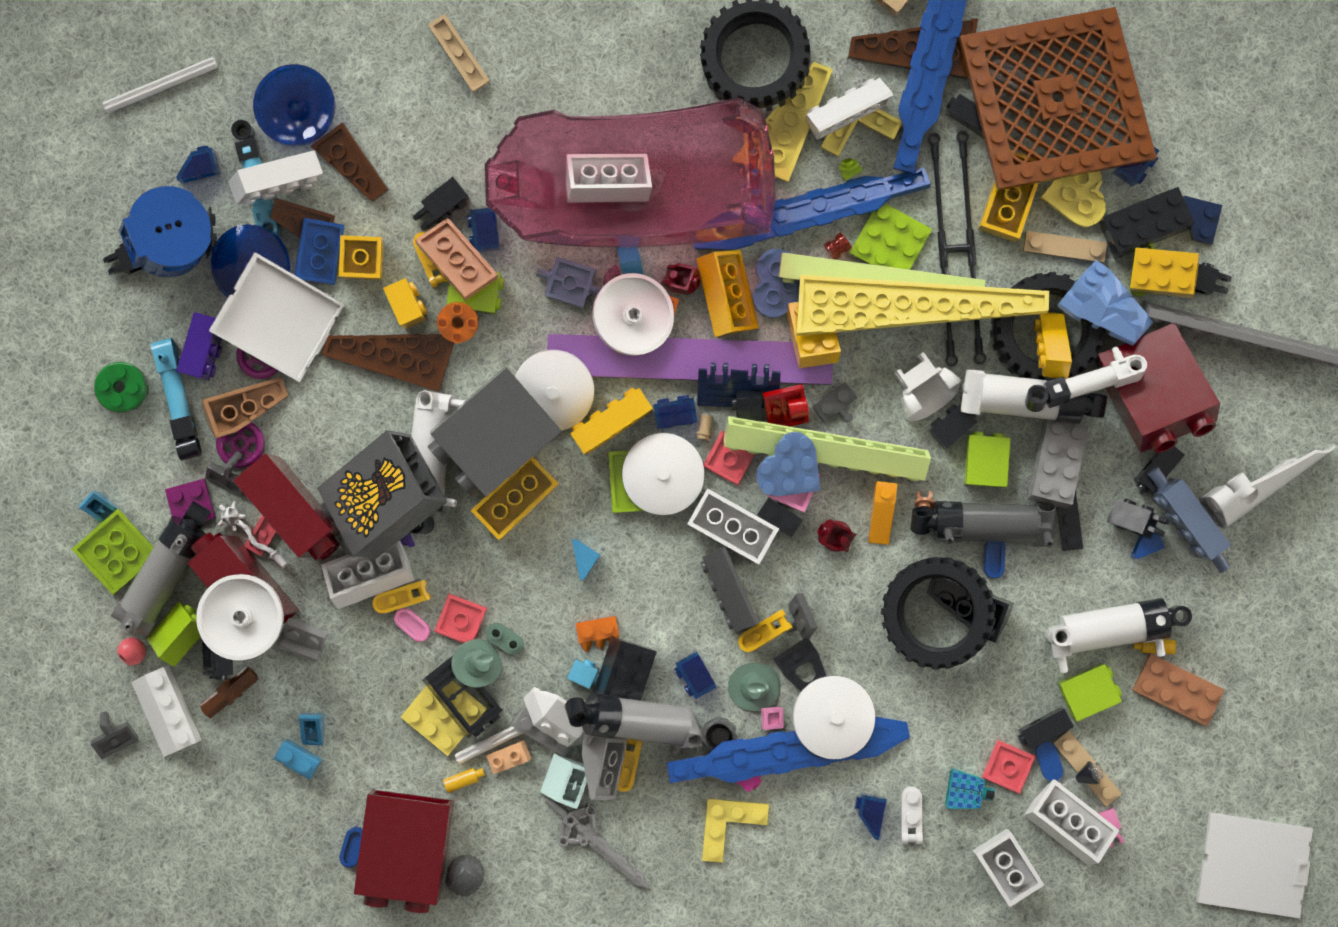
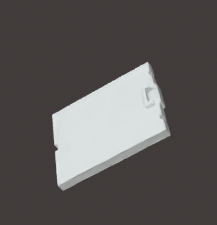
M254 252L234 286L235 293L229 295L209 331L300 382L307 371L305 368L309 367L315 355L319 354L325 344L327 337L330 335L329 331L335 322L334 318L335 316L338 317L344 304Z
M1209 812L1203 853L1206 854V860H1202L1197 902L1300 918L1302 908L1300 901L1303 900L1304 887L1307 886L1310 867V861H1308L1310 853L1309 842L1312 839L1313 828Z

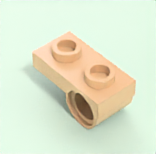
M525 740L486 755L493 774L532 759Z

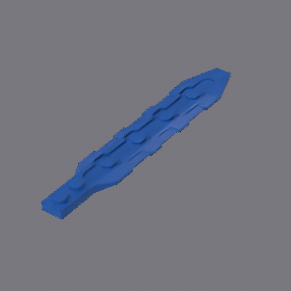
M928 0L926 12L923 13L920 24L921 31L916 50L911 58V69L906 88L903 90L898 108L903 132L893 167L895 170L910 174L914 173L923 135L938 120L942 105L941 98L947 76H949L952 67V56L957 37L960 36L967 0Z
M925 167L915 169L913 174L904 172L886 178L862 176L848 180L840 185L825 189H815L808 191L804 195L786 200L779 199L769 202L768 205L722 215L692 234L691 238L695 250L733 251L754 245L755 242L777 236H787L798 230L816 225L823 226L832 223L834 220L877 211L892 198L930 188V181Z
M875 716L874 729L865 746L857 753L842 759H827L815 755L802 745L795 731L785 733L781 731L769 733L768 736L721 742L706 756L667 762L666 765L670 783L708 776L733 783L750 780L751 777L773 773L777 775L788 773L795 769L812 766L821 767L839 761L876 757L910 738L907 722Z

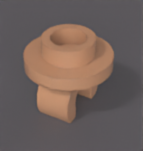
M918 491L914 506L926 507L932 510L935 507L932 492L929 491L928 497H921V491Z

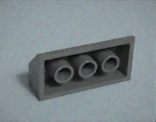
M726 547L703 556L704 561L700 562L704 573L709 572L712 578L708 582L712 591H717L720 599H717L721 611L726 610L728 617L725 620L729 629L734 628L735 632L758 624L757 617Z

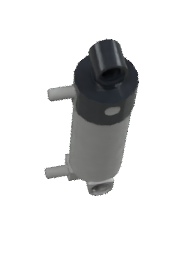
M193 501L183 518L171 516L167 526L161 532L157 543L126 594L121 598L111 614V617L122 623L126 631L136 630L146 637L148 636L157 621V617L189 567L187 563L196 556L191 547L206 535L201 530V527L211 513L210 510Z
M597 693L588 695L585 702L579 697L571 698L564 706L570 725L573 727L582 726L586 734L582 740L585 745H590L594 736L615 737L674 745L671 753L674 756H678L682 748H695L703 742V736L693 711L688 706L625 699Z

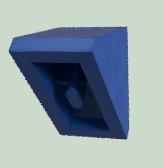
M1152 534L1151 539L1139 535L1131 558L1139 559L1164 549L1165 546L1161 537Z

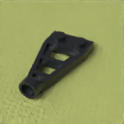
M802 639L773 658L783 675L800 691L814 680L826 677L819 653L810 639ZM806 662H811L815 670V677L809 682L802 681L796 675V669Z

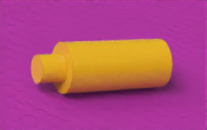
M1164 639L1165 654L1174 655L1176 652V641ZM1155 641L1133 643V649H1139L1141 653L1157 654Z
M471 768L445 778L443 782L446 791L451 793L477 783L480 777L485 776L483 768L478 770Z

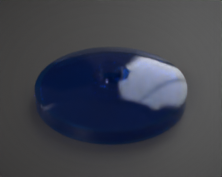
M289 64L272 70L260 81L254 94L253 111L259 127L269 138L282 145L304 146L315 142L327 132L335 116L336 102L331 86L319 72L308 66Z
M256 224L238 225L227 230L218 239L217 246H214L211 256V270L217 287L227 298L235 293L234 286L254 252L290 272L288 251L282 240L270 229Z

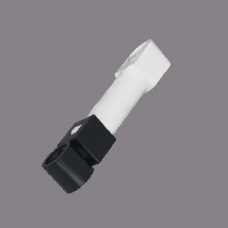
M1114 347L1112 352L1115 361L1111 362L1107 367L1067 379L1063 376L1044 382L1043 386H1031L1025 398V406L1032 412H1040L1044 409L1046 403L1049 408L1068 403L1071 398L1113 385L1117 388L1138 382L1145 373L1147 362L1140 355H1131L1123 358L1118 347ZM1134 366V367L1138 368L1139 370H1138V371L1133 370L1131 367ZM1033 396H1037V397H1039L1041 400H1040V401H1036V400H1034L1032 397H1033Z

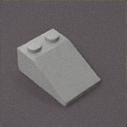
M594 736L590 745H585L582 742V758L590 799L615 800L628 739Z

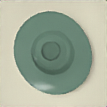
M473 639L462 644L454 652L451 668L455 678L461 684L471 688H480L493 683L498 678L501 672V660L492 644L482 639Z
M748 663L738 667L731 674L728 681V692L733 702L739 707L750 711H760L761 708L770 707L777 700L780 693V680L776 672L769 666L761 663Z

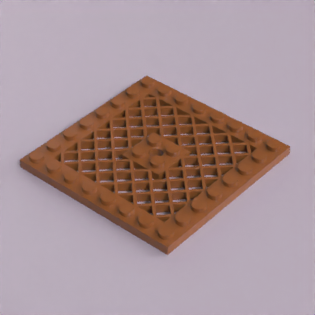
M1116 7L966 34L959 37L997 191L1150 162L1157 158ZM1087 35L1084 40L1078 36ZM1090 36L1100 42L1097 47L1087 42ZM1068 38L1065 44L1059 41L1061 39ZM1070 40L1080 45L1077 51L1067 46ZM1048 42V44L1046 45V47H1044V46H1042V45L1039 44V43ZM1051 43L1061 49L1058 55L1048 49ZM1102 44H1103L1104 52H1102L1101 50H1099V48H1100V46H1101ZM1029 45L1026 51L1020 48ZM1032 47L1041 52L1039 58L1028 53ZM1083 47L1092 52L1089 59L1079 53ZM1009 49L1007 54L1001 52L1002 50ZM1012 51L1022 56L1019 62L1009 57ZM1063 51L1073 56L1070 63L1060 57ZM993 54L1002 59L999 66L990 61ZM1043 55L1054 60L1051 66L1041 61ZM1095 55L1105 60L1102 66L1092 61ZM1024 58L1034 63L1031 70L1021 64ZM1075 59L1085 64L1082 70L1072 64ZM1005 62L1015 67L1012 73L1001 68ZM1056 62L1066 68L1063 74L1053 68ZM1107 63L1110 72L1104 68ZM1036 66L1047 71L1043 77L1033 72ZM1088 66L1097 71L1095 77L1084 72ZM989 68L995 71L992 77ZM1017 69L1027 75L1024 81L1014 76ZM1068 70L1078 75L1075 81L1073 74L1065 75ZM998 73L1007 78L1004 85L994 79ZM1049 73L1055 76L1053 78L1046 79ZM1100 74L1110 79L1107 85L1097 80ZM1029 77L1036 80L1033 81L1032 86L1026 83ZM1081 77L1090 82L1087 89L1077 83ZM1009 81L1020 86L1017 92L1006 87ZM1112 81H1113V85H1114V89H1115V90H1113V89H1111V88L1109 87L1110 84L1112 83ZM1093 85L1102 90L1100 96L1089 91ZM994 86L1000 90L997 96L995 93ZM1022 88L1032 94L1029 100L1019 95ZM1077 91L1083 94L1080 100ZM1002 92L1012 97L1009 104L999 98ZM1105 92L1115 98L1112 104L1102 99ZM1059 94L1062 97V101L1055 102L1052 95ZM1034 96H1035L1037 105H1035L1034 103L1031 102V100L1033 99ZM1086 96L1095 101L1092 108L1082 102ZM1014 100L1025 105L1022 111L1011 106ZM1117 100H1118V104H1119L1120 109H1118L1117 107L1114 106L1115 103L1117 102ZM1098 104L1108 109L1105 115L1094 110ZM999 105L1005 109L1002 115L999 109ZM1027 107L1037 113L1034 119L1024 114ZM1082 110L1088 113L1085 119L1078 116L1081 115ZM1007 111L1017 116L1014 123L1004 117ZM1110 111L1120 117L1117 123L1107 118ZM1039 115L1041 122L1049 121L1046 127L1036 121ZM1091 115L1100 120L1097 127L1087 121ZM1069 117L1065 123L1059 120L1061 118ZM1019 119L1030 124L1027 130L1016 125ZM1071 119L1081 124L1078 130L1068 125ZM1122 119H1123L1125 128H1123L1122 126L1119 125V124L1121 123ZM1051 123L1062 128L1058 134L1048 129ZM1103 123L1113 128L1110 134L1100 129ZM1004 125L1010 128L1007 134L1005 132ZM1032 126L1042 132L1039 138L1029 133ZM1083 127L1093 132L1090 138L1080 133ZM1012 130L1022 135L1019 142L1009 136ZM1064 130L1074 136L1070 142L1061 137ZM1115 130L1125 136L1122 142L1112 137ZM1044 134L1054 139L1051 146L1041 140ZM1096 134L1105 139L1102 146L1093 141ZM1024 138L1035 143L1031 150L1021 144ZM1076 138L1086 143L1083 149L1073 144ZM1056 142L1067 147L1063 153L1053 148ZM1108 142H1110V143H1112L1113 145H1115V146H1111V147H1106V148H1105V146L1107 145ZM1009 144L1015 147L1012 153L1010 151ZM1037 145L1047 151L1044 157L1034 152ZM1088 146H1091L1095 149L1086 151ZM1017 149L1027 154L1024 161L1014 156ZM1069 149L1075 152L1074 154L1066 155ZM1049 153H1051V154H1053L1054 156H1056V157H1053V158H1048V159H1046L1047 156L1049 155ZM1029 157H1032L1033 159L1037 160L1033 162H1027Z

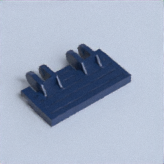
M711 362L710 375H707V369H698L697 406L732 407V398H736V391L760 390L761 408H765L762 393L780 389L781 371H772V376L769 377V364H765L763 367L764 377L756 376L757 364H752L751 376H748V370L731 369V375H728V363H723V375H715L716 364Z

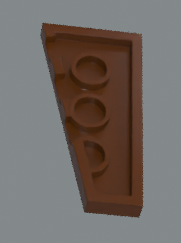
M344 123L339 124L310 146L369 200L374 202L389 191V188Z

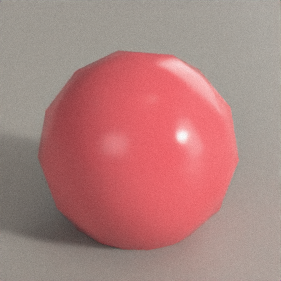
M131 637L121 641L117 654L124 663L132 666L144 660L147 649L143 641L139 638Z

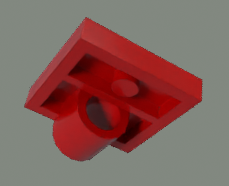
M802 384L762 393L767 423L788 427L809 423V409Z

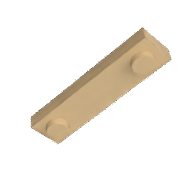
M445 14L428 24L430 30L473 93L490 83V80Z
M1026 231L1023 252L1091 262L1097 260L1100 263H1104L1107 242Z
M1069 730L1052 742L1077 773L1088 761L1094 764L1100 777V784L1087 785L1104 806L1107 807L1122 794Z

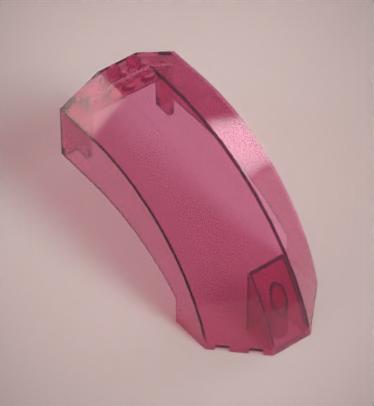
M741 98L676 110L631 115L567 116L559 111L549 110L519 116L513 123L515 126L511 132L506 134L496 147L498 150L494 156L489 158L484 164L486 206L493 210L522 240L544 244L578 247H655L712 242L764 234L770 231L776 198L774 154L763 110ZM647 154L652 182L649 201L568 203L566 155Z

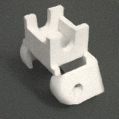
M924 352L917 356L921 363L906 374L901 369L894 373L905 389L900 400L905 419L910 422L924 419L945 406L957 394L960 387L959 382L962 381L947 368L941 369L938 367L935 369Z

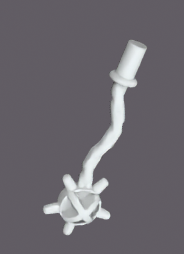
M233 501L232 506L225 508L223 505L219 506L222 510L221 521L218 523L219 527L226 524L231 526L234 532L237 531L236 525L242 527L253 546L262 551H267L270 554L269 558L273 559L281 568L288 564L279 554V550H274L257 542L250 527L240 520L246 518V515L240 514L238 509H236V501Z

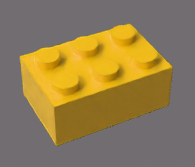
M1135 248L1130 284L1131 292L1194 298L1199 253Z
M798 302L788 303L787 320L798 369L839 363L841 350L837 333L796 336Z

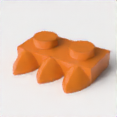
M616 616L575 623L578 641L581 648L587 653L591 649L592 641H594L598 649L602 650L605 645V638H607L609 643L612 636L619 638Z

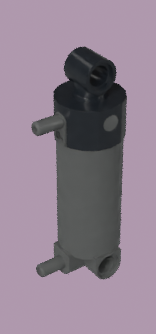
M935 501L933 512L926 507H915L912 509L910 530L919 535L928 534L930 530H933L934 541L946 542L947 544L972 541L1033 543L1034 547H1052L1054 545L1053 539L1056 536L1053 527L1056 507L1048 502H1036V505Z

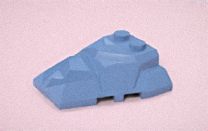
M1097 260L1082 274L1057 305V307L1073 319L1078 321L1081 318L1093 323L1091 327L1098 329L1101 326L1109 330L1110 336L1132 346L1153 323V320L1131 296L1113 272Z

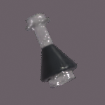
M1088 761L1076 776L1063 780L1061 777L1057 782L1068 790L1069 787L1078 783L1100 784V779L1104 778V775L1097 762L1093 764L1091 761Z

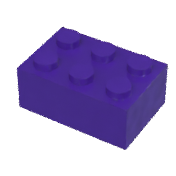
M196 312L193 313L177 372L207 381L214 377L216 373V366L214 364L216 358H219L222 352V346H220L222 338L209 331L216 318Z

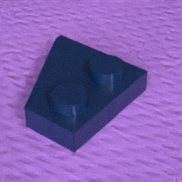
M1183 196L1195 222L1189 230L1191 240L1212 245L1222 205Z

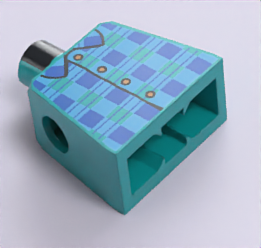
M950 767L945 807L948 809L981 808L982 799L993 801L995 789L984 787L985 780L982 777Z

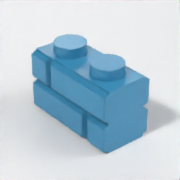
M289 739L283 741L274 757L276 761L283 762L285 766L307 779H311L323 761L319 756Z

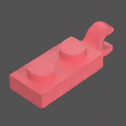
M263 515L252 531L257 542L269 546L277 533ZM249 539L244 545L247 549L261 557L265 553V551L253 546Z

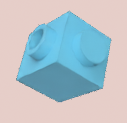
M576 659L567 679L590 689L591 685H596L599 676L597 673L598 668L595 667L596 663L587 659L584 662Z

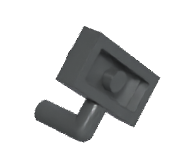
M844 382L812 407L824 423L837 413L844 422H850L853 419V415L848 413L845 407L857 399V397L846 382Z
M236 451L224 467L210 462L206 469L205 479L241 498L244 493L233 481L239 475L232 473V469L241 459L242 454Z
M796 594L788 604L794 622L791 624L793 628L787 632L798 630L802 639H810L818 627L804 594Z
M105 711L100 714L99 725L104 734L91 740V746L101 760L138 741V735L128 721L111 729L108 725L109 714Z

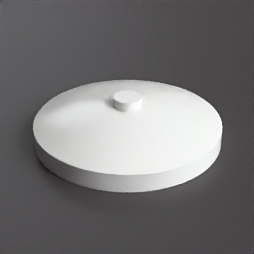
M629 273L613 278L601 288L593 305V323L597 334L609 348L624 355L639 356L654 351L666 341L674 323V309L668 293L657 281L642 274Z
M561 350L538 352L525 360L515 375L516 379L561 430L569 429L584 419L592 406L594 399L593 378L586 365L571 353Z
M669 433L653 434L638 441L628 452L622 470L623 484L630 499L644 511L656 515H670L684 510L698 497L704 482V466L697 450L684 438Z
M237 574L219 579L205 591L197 609V627L202 640L214 653L230 660H248L265 653L277 641L283 627L284 612L279 596L268 583L251 575Z
M826 676L814 680L801 691L794 704L792 720L795 733L806 749L823 758L842 759L857 753L868 742L874 729L875 711L869 695L858 683L845 677Z

